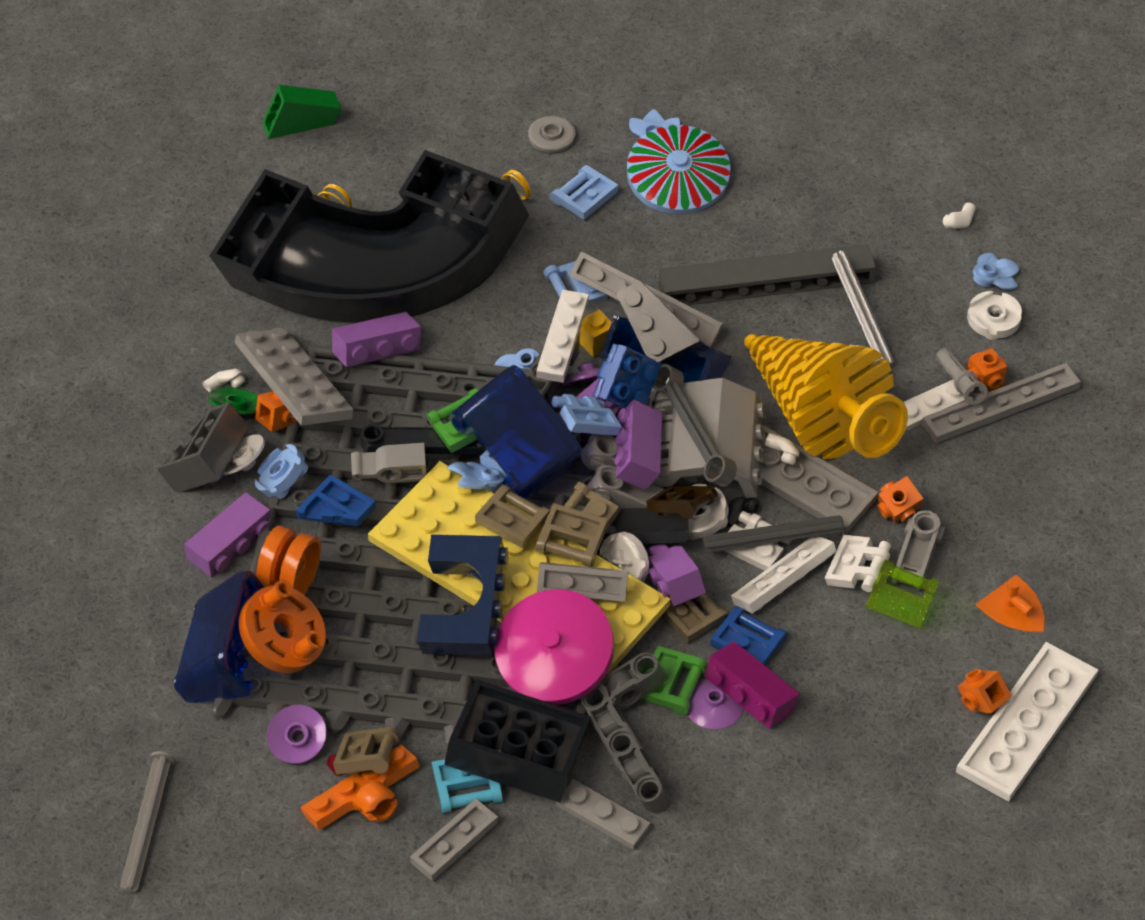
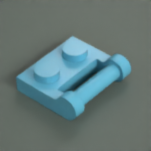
M445 759L432 762V771L442 814L452 812L451 809L468 806L475 799L481 803L493 801V804L503 802L498 782L444 765ZM489 784L490 787L488 790L449 797L448 794L449 791Z

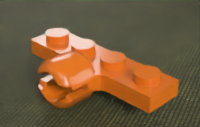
M400 744L391 750L389 756L390 765L385 773L378 774L373 770H366L351 775L301 806V811L307 820L318 830L323 829L352 810L360 811L369 821L376 823L384 822L394 814L398 804L397 799L394 797L395 793L389 786L420 767L418 760Z

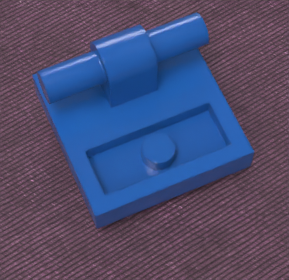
M612 344L607 360L603 361L597 375L599 381L593 396L622 408H626L632 400L646 405L662 363L629 347Z

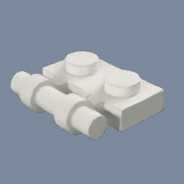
M742 511L738 521L746 524V527L743 529L734 524L728 532L771 526V524L763 521V518L755 513L751 515ZM786 540L781 542L790 545L792 540ZM778 542L723 551L765 571L780 559L784 548L776 545Z
M843 535L825 576L827 585L854 589L857 581L863 580L861 588L866 592H871L874 585L879 583L882 576L880 571L890 558V543L881 541L878 547H872L873 544L869 537ZM866 560L872 561L870 567L864 566Z

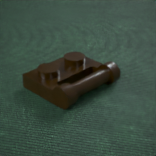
M669 486L646 501L647 512H658V515L663 517L679 513L682 518L690 519L696 515L698 509L717 501L718 493L716 489L710 486Z

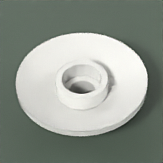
M250 435L243 438V441L233 453V459L224 469L223 475L251 469L256 463L255 459L265 446L264 438L261 435Z

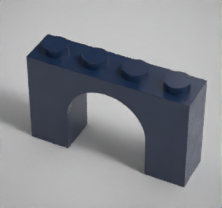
M431 534L428 563L432 573L469 575L479 580L483 585V589L478 602L464 613L458 615L421 614L417 642L422 654L493 656L494 645H498L499 628L496 627L497 618L502 617L503 609L502 601L499 600L500 591L505 590L506 584L505 574H502L503 565H507L509 559L508 547H504L501 536Z

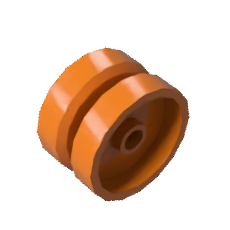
M277 525L273 528L264 542L258 559L256 570L258 585L267 587L275 585L279 580H286L293 589L305 595L313 582L320 561L321 542L319 538L306 533H301L297 536L295 530Z

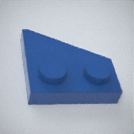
M330 475L296 509L297 518L303 520L359 526L376 508L375 500Z

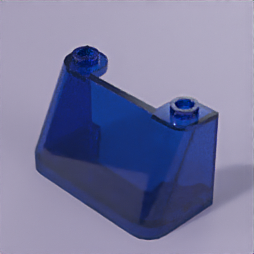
M512 365L501 372L450 415L452 425L459 433L463 432L468 435L473 432L505 472V485L512 488L513 493L526 500L568 472L582 452L577 439L525 373L516 365Z
M242 571L235 573L201 596L195 604L179 668L174 678L175 690L185 702L199 703L214 701L216 698L230 699L250 695L252 682L250 680L245 681L243 676V668L248 667V662L242 656L244 643L239 631V616L246 601L257 591L264 588L253 572Z

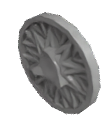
M545 116L537 119L528 130L529 141L532 146L547 153L561 152L568 149L576 138L575 127L572 123L558 116Z

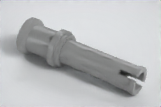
M943 348L939 350L936 354L938 357L936 361L954 380L955 389L963 394L965 401L970 405H977L983 402L988 394L985 384L978 381V377L973 371L966 370L950 349Z

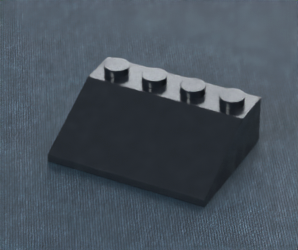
M476 680L449 739L444 765L561 803L591 716Z

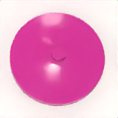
M563 589L541 591L517 603L501 622L498 645H495L496 663L508 686L514 692L555 705L573 702L594 690L606 676L614 656V635L602 609L588 597Z

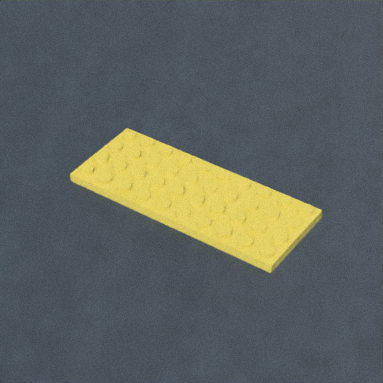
M439 461L368 533V540L474 606L482 594V583L469 575L433 574L428 563L431 534L499 536L475 523V515L494 493L489 490L459 487L458 482L463 476L455 471L447 470L448 466ZM508 502L505 503V504L511 506L512 508H514V509H516V510L522 512L523 514H525V515H527V516L533 518V516H531V515H529L528 513H526V512L520 510L519 508H517V507H515V506L509 504ZM543 526L524 548L501 537L504 547H508L509 559L508 564L503 565L502 574H505L506 584L505 590L500 591L499 600L502 601L503 609L502 617L497 618L499 622L503 621L507 613L517 603L537 593L540 562L583 566L582 562L549 552L545 554L536 552V543ZM553 535L550 538V541L586 551L585 547L574 541ZM596 555L592 566L595 568L622 570ZM628 574L625 602L589 598L602 609L614 635V656L607 674L619 664L670 606V598H663L660 592Z

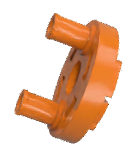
M279 580L275 585L260 589L246 601L241 609L239 616L241 639L252 657L266 668L280 673L299 672L308 667L321 654L326 639L325 625L321 614L311 600L301 592L293 589L288 581ZM254 612L258 613V624L260 630L258 629L257 625V614H255ZM274 623H278L286 629L288 638H284L277 633Z

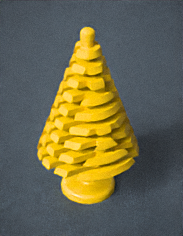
M749 334L745 338V347L750 350L752 360L756 363L757 369L762 373L761 376L766 381L768 388L772 392L800 445H803L804 450L812 456L816 457L821 453L823 459H837L854 449L866 458H878L887 454L902 438L908 423V410L902 400L893 394L885 393L894 387L893 375L888 374L892 369L888 360L879 359L884 355L876 349L859 345L847 346L848 344L841 343L830 344L820 341H806L805 339L791 338L786 340L783 337L768 335L758 337L755 334Z

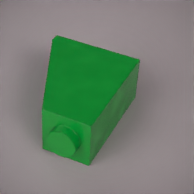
M278 85L262 121L267 138L271 139L331 126L336 118L340 116L341 104L338 102L335 91Z

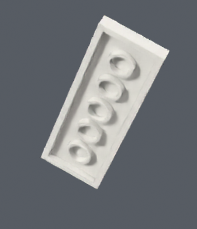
M1045 642L1010 691L1012 697L997 709L957 765L956 773L1009 802L1095 680L1098 669Z

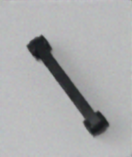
M369 424L362 429L360 435L361 447L365 453L376 452L378 448L385 445L424 443L425 454H468L481 456L498 440V435L494 430L451 453L433 427H381L376 424Z

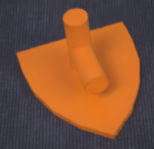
M1017 575L975 604L990 618L1007 627L1026 632H1044L1045 617L1042 605L1036 593Z

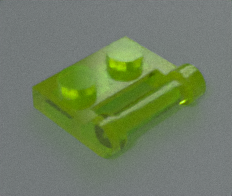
M885 559L865 607L921 629L932 600L938 590L940 580L935 578L929 580L894 566V562ZM888 577H893L925 590L923 598L887 584Z

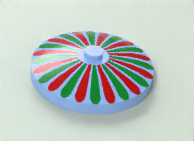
M667 125L647 132L633 145L627 161V179L633 193L646 206L665 213H693L713 205L725 193L730 178L729 157L720 142L709 133L687 125Z

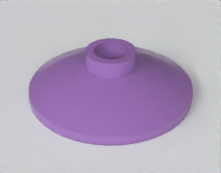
M594 363L578 366L579 372L567 378L562 383V387L576 386L572 383L577 380L579 384L596 381L599 378L597 375L600 368H595Z
M704 680L697 683L689 701L691 706L687 715L694 723L701 727L723 729L738 721L744 708L733 701L711 681ZM711 697H718L719 700H717V701H712L710 698H711Z
M291 705L281 709L271 719L267 728V743L271 752L279 760L289 764H301L312 760L324 747L327 737L326 725L321 715L313 708L305 705ZM297 733H303L304 738L301 741H294V736Z

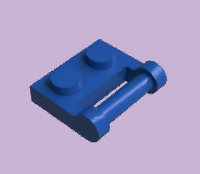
M735 606L712 636L710 645L720 650L735 641L766 666L777 649L786 640L788 632L781 628L775 629L746 614L745 610L741 607ZM738 623H740V624H742V625H744V626H746V627H748V628H750V629H752V630L758 632L759 634H761V635H763V636L769 638L770 640H767V639H765V638H763V637H761V636H759V635H757V634H755V633H753V632L747 630L746 628H744V627L738 625Z

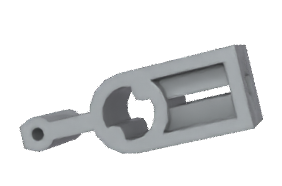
M424 443L385 445L378 448L376 452L351 453L352 480L360 481L367 478H377L384 483L421 481L426 476Z

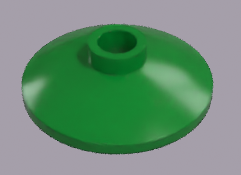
M223 387L214 389L209 393L208 400L215 407L230 402L240 416L256 413L258 395L253 392L239 388Z

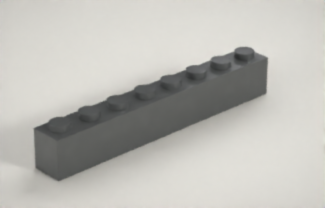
M869 244L660 268L659 287L661 292L686 305H697L844 287L832 261L833 254L839 251L847 253L860 285L874 283L876 266Z

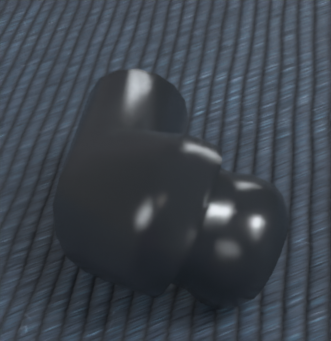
M745 496L734 498L728 507L727 526L732 527L734 524L736 525L742 511L757 513L760 509L759 500L757 498H746Z

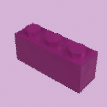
M735 641L710 656L704 677L768 729L773 728L793 713L799 693Z

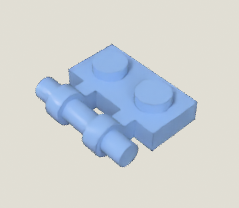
M563 394L562 396H554L552 398V406L561 408L560 415L570 432L617 436L622 428L612 410L604 408L603 400H596L593 396L575 398L571 394Z

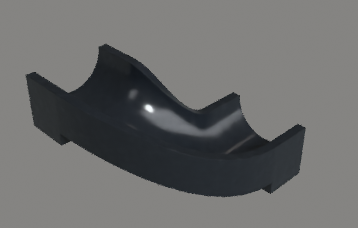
M424 150L398 192L403 199L400 205L394 209L380 212L356 209L314 195L307 185L264 169L209 257L231 287L292 312L312 317L350 322H363L407 312L412 317L443 307L478 288L492 275L503 260L528 219L529 214L513 183Z

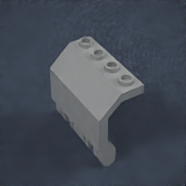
M725 378L683 383V391L720 454L736 463L737 472L734 480L739 482L745 497H757L758 485L762 483L759 463L763 462L761 441L765 440L762 421L766 419L767 414L764 402H760L755 391ZM657 391L654 409L662 412L660 475L651 484L658 487L673 486L681 477L704 475L706 462L668 396ZM722 466L720 467V469H719V471H718L719 474L721 473Z

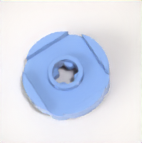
M292 444L285 445L288 449L283 451L279 448L272 451L259 466L257 472L261 476L259 482L255 479V486L267 497L284 498L295 481L308 470L304 454Z

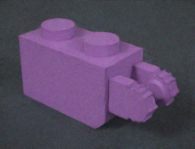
M657 543L650 547L651 556L648 559L651 568L648 575L652 584L657 585L663 598H670L672 605L676 606L706 593L698 567L682 546H674L668 549L664 543Z

